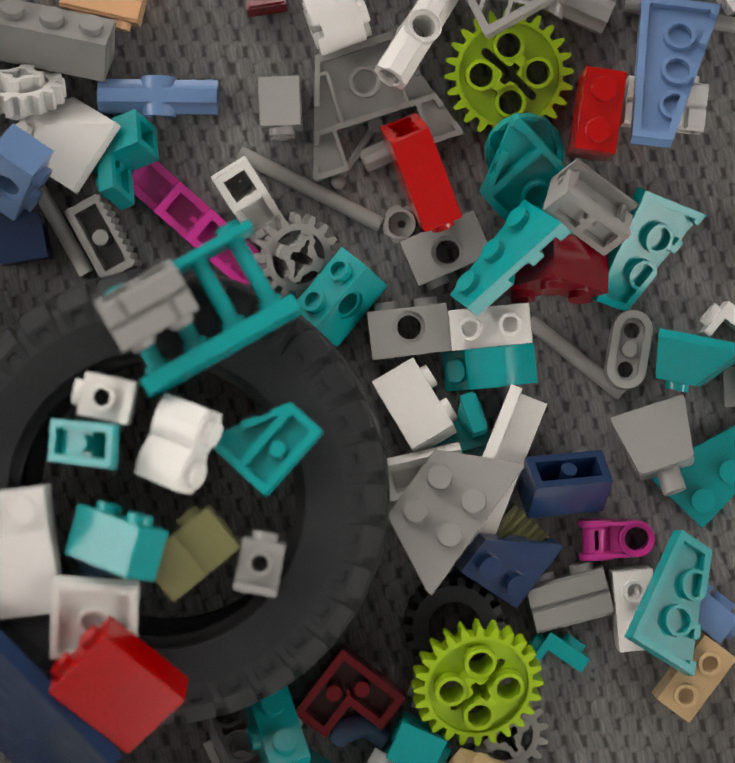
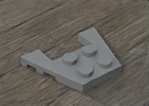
M391 31L324 56L320 54L315 55L313 177L315 182L349 172L337 134L338 131L413 107L417 108L418 115L429 127L435 144L463 136L462 128L453 119L418 68L402 90L396 87H389L379 80L374 68L395 37Z

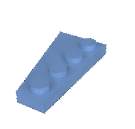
M691 0L640 1L630 143L671 148L722 4Z

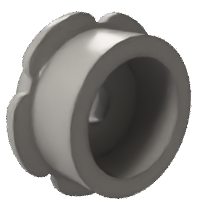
M395 205L389 208L385 219L382 221L384 234L388 237L390 236L392 241L397 244L419 234L421 226L415 219L410 206L401 207L400 205ZM403 220L405 222L404 228L398 226L399 221Z

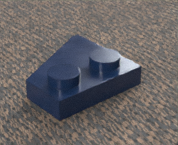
M478 533L455 566L460 572L517 608L563 546L555 539L548 537L545 538V541L528 540L525 536L509 535L507 537H499L496 534Z

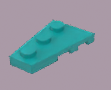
M523 200L518 207L510 212L506 223L496 236L485 244L481 255L472 267L461 275L450 296L476 316L480 315L513 285L515 273L527 263L534 266L544 257V253L541 250L555 237L562 241L572 231L562 222L528 201Z
M735 424L693 447L694 464L680 469L687 489L669 496L702 528L735 495ZM650 478L661 489L658 478Z
M673 530L624 637L682 674L695 676L696 661L692 660L695 640H700L702 625L698 624L701 600L706 598L712 549L683 530Z

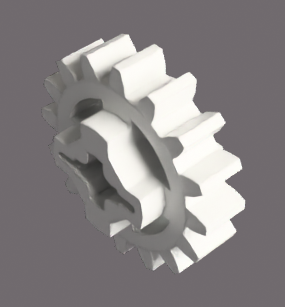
M21 64L19 67L8 70L0 69V114H5L6 118L23 120L28 116L43 115L48 110H56V104L65 103L64 98L67 97L65 78H62L61 73H52V71L48 70L39 71L32 64Z

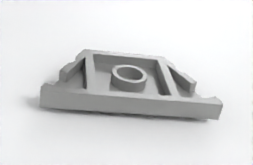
M435 449L389 512V521L428 594L432 596L521 473L524 468L522 464Z

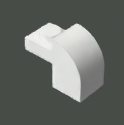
M245 155L211 176L214 184L239 222L242 223L249 219L252 223L255 235L251 236L250 239L253 243L255 238H262L266 235L262 229L264 224L274 228L276 227L275 216L280 215L283 217Z

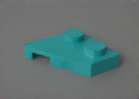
M289 402L272 409L267 414L260 417H252L240 422L241 424L223 431L219 442L212 448L262 494L269 496L325 432L295 404Z

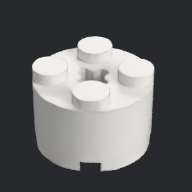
M303 0V13L321 56L365 41L367 37L372 35L369 25L371 20L364 0Z

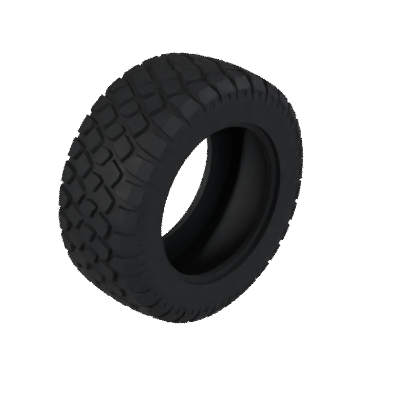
M150 269L115 273L76 285L34 307L0 335V490L43 484L49 448L50 418L64 419L66 414L75 405L71 404V398L77 378L84 380L85 372L87 371L112 376L127 368L145 364L140 352L133 353L130 348L122 353L97 310L94 301L102 297L112 287L121 283H127ZM191 270L183 274L181 277L199 307V310L192 313L194 317L192 322L201 337L206 336L207 340H210L223 332L220 328L223 322L194 272ZM215 275L238 316L243 315L247 319L261 311L258 307L261 302L252 286ZM302 315L205 369L237 386L252 398L265 414L274 408L292 402L325 433L292 469L295 487V514L292 532L285 549L276 598L247 593L225 607L190 617L163 618L139 614L138 638L189 678L185 701L160 725L190 723L226 715L249 707L292 683L322 658L343 634L363 603L376 574L386 539L390 500L387 455L381 430L366 392L351 367L335 346ZM167 327L154 335L156 339L154 343L163 358L168 357L171 362L185 354L183 347L186 345L177 330L171 331ZM59 552L62 575L76 576ZM50 614L0 620V629L52 681L53 674L50 673V670L56 660L50 659Z

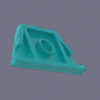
M516 112L509 122L479 191L482 197L506 222L510 212L518 207L523 200L543 210L551 178L566 166Z

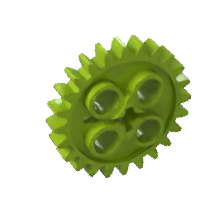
M507 8L503 10L502 17H504ZM493 11L487 12L489 25L497 21ZM537 15L530 23L526 22L525 18L492 38L487 39L477 19L474 18L472 21L475 32L471 33L464 28L460 30L462 37L465 39L464 44L452 42L450 45L458 52L457 58H445L446 63L455 67L454 72L443 76L444 79L455 81V86L446 91V94L459 96L460 100L455 103L453 109L459 110L466 107L468 112L463 119L465 123L470 122L476 117L479 119L476 131L481 132L487 125H491L492 130L501 120L516 112L533 113L539 116L546 115L552 119L557 118L552 106L554 103L566 106L567 102L559 96L561 90H572L573 86L563 82V76L574 73V69L563 67L562 62L572 55L567 52L559 53L557 48L563 44L565 39L564 37L555 40L550 38L555 27L553 24L541 30L539 28L541 16ZM503 34H511L518 42V49L511 57H504L497 49L498 39ZM487 48L506 67L514 64L517 67L514 73L515 76L535 93V98L529 99L511 81L503 84L500 81L503 75L502 71L482 55V49ZM534 61L543 63L547 70V76L540 84L531 83L526 75L529 64ZM479 63L486 65L491 72L490 81L482 87L474 85L469 76L472 67ZM506 91L515 92L520 99L518 110L512 114L504 113L499 106V99Z
M475 619L470 630H466L465 625L462 622H458V633L453 635L448 629L444 628L443 635L445 640L443 642L433 638L429 640L433 652L420 651L419 655L424 665L413 666L414 674L418 679L412 680L411 686L413 692L417 693L412 697L416 708H420L418 711L423 722L429 721L428 724L431 732L435 733L441 729V733L447 741L456 734L460 746L465 744L468 737H472L476 747H479L482 736L488 735L492 744H495L497 732L502 731L504 735L510 737L511 730L509 726L512 723L522 728L525 726L521 718L522 713L534 715L535 711L529 701H540L542 698L536 688L544 685V681L540 673H538L542 670V666L538 658H535L536 653L532 645H526L527 642L522 633L514 636V632L508 624L499 632L495 620H491L487 628L483 629L479 619ZM486 653L480 660L470 661L473 655ZM504 678H513L511 682H509L506 685H498V683ZM448 681H457L451 688H441ZM478 705H483V706H484V707H483L480 711H478V712H475V713L469 712V711H470L473 707H475V706H478Z

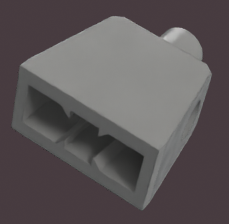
M683 394L610 418L613 432L640 481L657 477L663 496L674 495L687 489L680 469L694 464V452Z

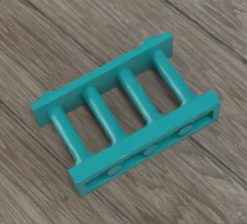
M238 219L226 223L216 231V238L173 261L181 276L193 270L223 322V325L220 327L223 332L207 340L206 336L201 337L193 322H190L188 325L177 330L186 345L183 347L185 354L171 362L168 357L163 358L155 343L140 351L148 367L145 369L147 375L139 380L151 399L301 315V308L292 293L283 298L281 293L276 294L247 245L245 240L255 235L253 225L249 219L242 223ZM228 249L232 251L261 302L258 305L261 311L247 319L243 315L238 316L207 262ZM121 283L112 287L111 289L106 291L103 294V296L115 290L116 288L122 286L125 283Z

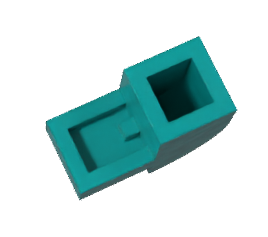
M136 109L111 119L121 127L92 171L97 175L96 186L101 196L110 200L121 210L135 205L132 171L159 161L156 127Z
M534 343L442 352L446 391L511 386V384L522 385L538 382Z

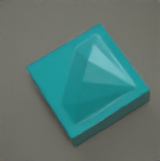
M472 391L461 395L458 408V419L461 426L472 434L473 439L486 435L488 425L476 393Z

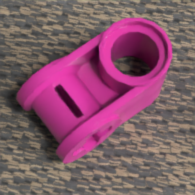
M590 518L577 520V526L582 531V552L579 553V560L581 561L642 557L651 552L655 544L653 530L640 519ZM634 527L642 528L646 532V541L638 548H631L625 542L626 533ZM595 531H597V547H596V548H595V539H594V532H595Z

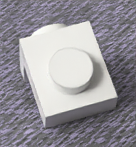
M725 301L720 306L713 303L699 320L704 326L698 333L703 337H710L722 322L735 331V305L730 301Z

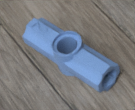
M145 75L141 76V79H105V82L98 81L97 105L98 112L101 114L121 115L136 109L145 118L153 119V115L167 116V119L176 118V115L219 116L220 91L218 80H177V77Z

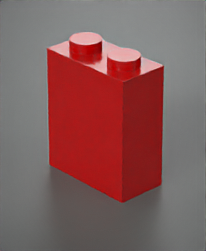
M586 66L578 76L566 156L606 162L616 154L627 78L626 71Z
M416 112L379 127L407 202L423 231L428 232L431 230L433 233H438L451 228L455 224V220L462 218V214L429 127Z
M109 616L99 627L94 624L88 628L78 643L79 646L71 654L64 652L55 661L50 670L53 677L48 693L127 754L185 701L189 680L185 674L112 616Z

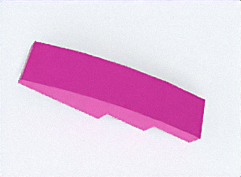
M154 162L132 172L134 194L193 247L198 248L216 238V231L227 223L159 162ZM245 240L253 254L260 252L249 241ZM230 249L210 259L230 279L249 286L251 285Z

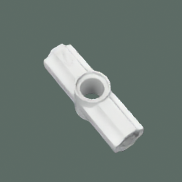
M417 0L406 19L397 28L395 37L374 68L380 81L389 87H396L401 90L405 88L431 44L440 36L444 23L459 0ZM413 26L419 27L425 37L417 35Z

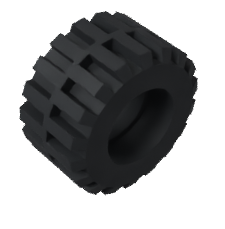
M448 573L432 596L426 592L423 584L418 586L416 593L410 596L407 609L404 612L406 643L418 663H423L419 655L420 651L433 652L429 641L431 638L434 639L430 631V620L435 610L443 604L449 602L464 603L473 610L483 629L487 628L491 620H495L500 632L505 627V622L503 620V612L494 594L465 574L462 576L456 575V573ZM477 653L471 657L470 661L480 660L486 653Z

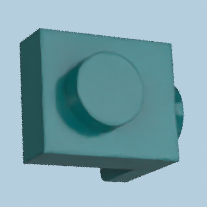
M553 630L546 631L544 634H537L536 632L527 644L532 645L536 653L535 658H538L539 662L548 650L579 672H582L590 661L588 655L583 651L586 644L569 632H566L564 637Z

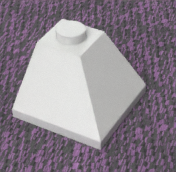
M75 97L65 99L64 104H56V110H48L43 115L28 116L23 120H19L15 125L54 150L48 165L52 169L50 177L78 194L121 126Z

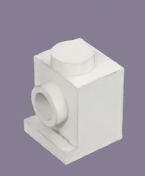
M87 371L85 372L84 380L77 378L74 383L71 404L79 405L78 415L129 425L132 424L140 382ZM99 389H105L110 394V401L105 406L99 405L95 400V394Z

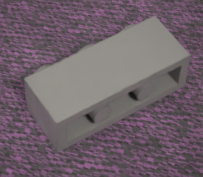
M0 0V61L19 65L32 64L38 69L105 82L114 59L116 20L21 0Z

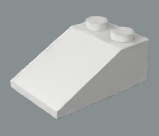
M51 484L1 489L0 620L50 614L51 580L53 575H62Z

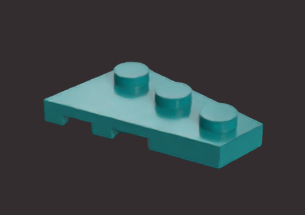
M637 187L632 199L638 203V206L629 212L633 216L630 231H632L631 236L608 253L609 293L593 297L592 299L614 308L628 311L657 276L658 266L670 252L675 254L683 245L682 237L693 224L698 226L707 216L706 214Z

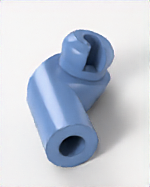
M355 714L339 719L330 731L329 736L331 742L338 747L347 746L349 742L364 738L381 749L391 732L385 728L381 730L361 714Z

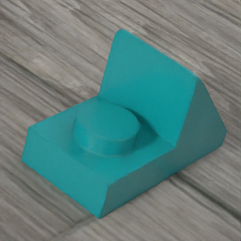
M50 418L48 461L117 469L119 423Z

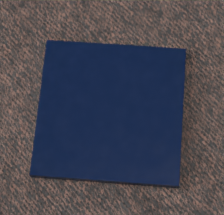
M0 629V751L12 763H116L122 757V753L104 735L48 693L51 680Z

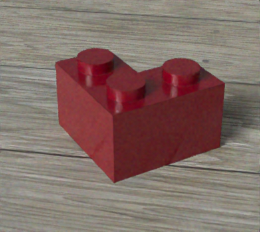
M569 234L562 241L555 237L541 250L544 253V257L534 266L527 263L515 273L513 285L503 295L511 297V301L515 303H531L535 301V297L544 294L567 297L568 302L573 304L590 303L593 297L609 293L608 253L603 256L572 234Z
M342 643L296 703L295 710L301 720L324 737L329 734L349 706L382 730L406 700V691Z

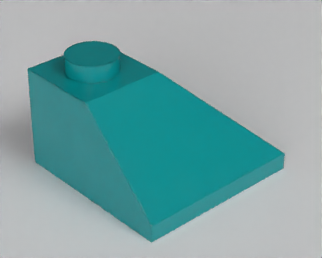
M662 328L659 330L655 378L666 380L664 387L666 389L688 393L689 385L701 387L735 364L734 342Z

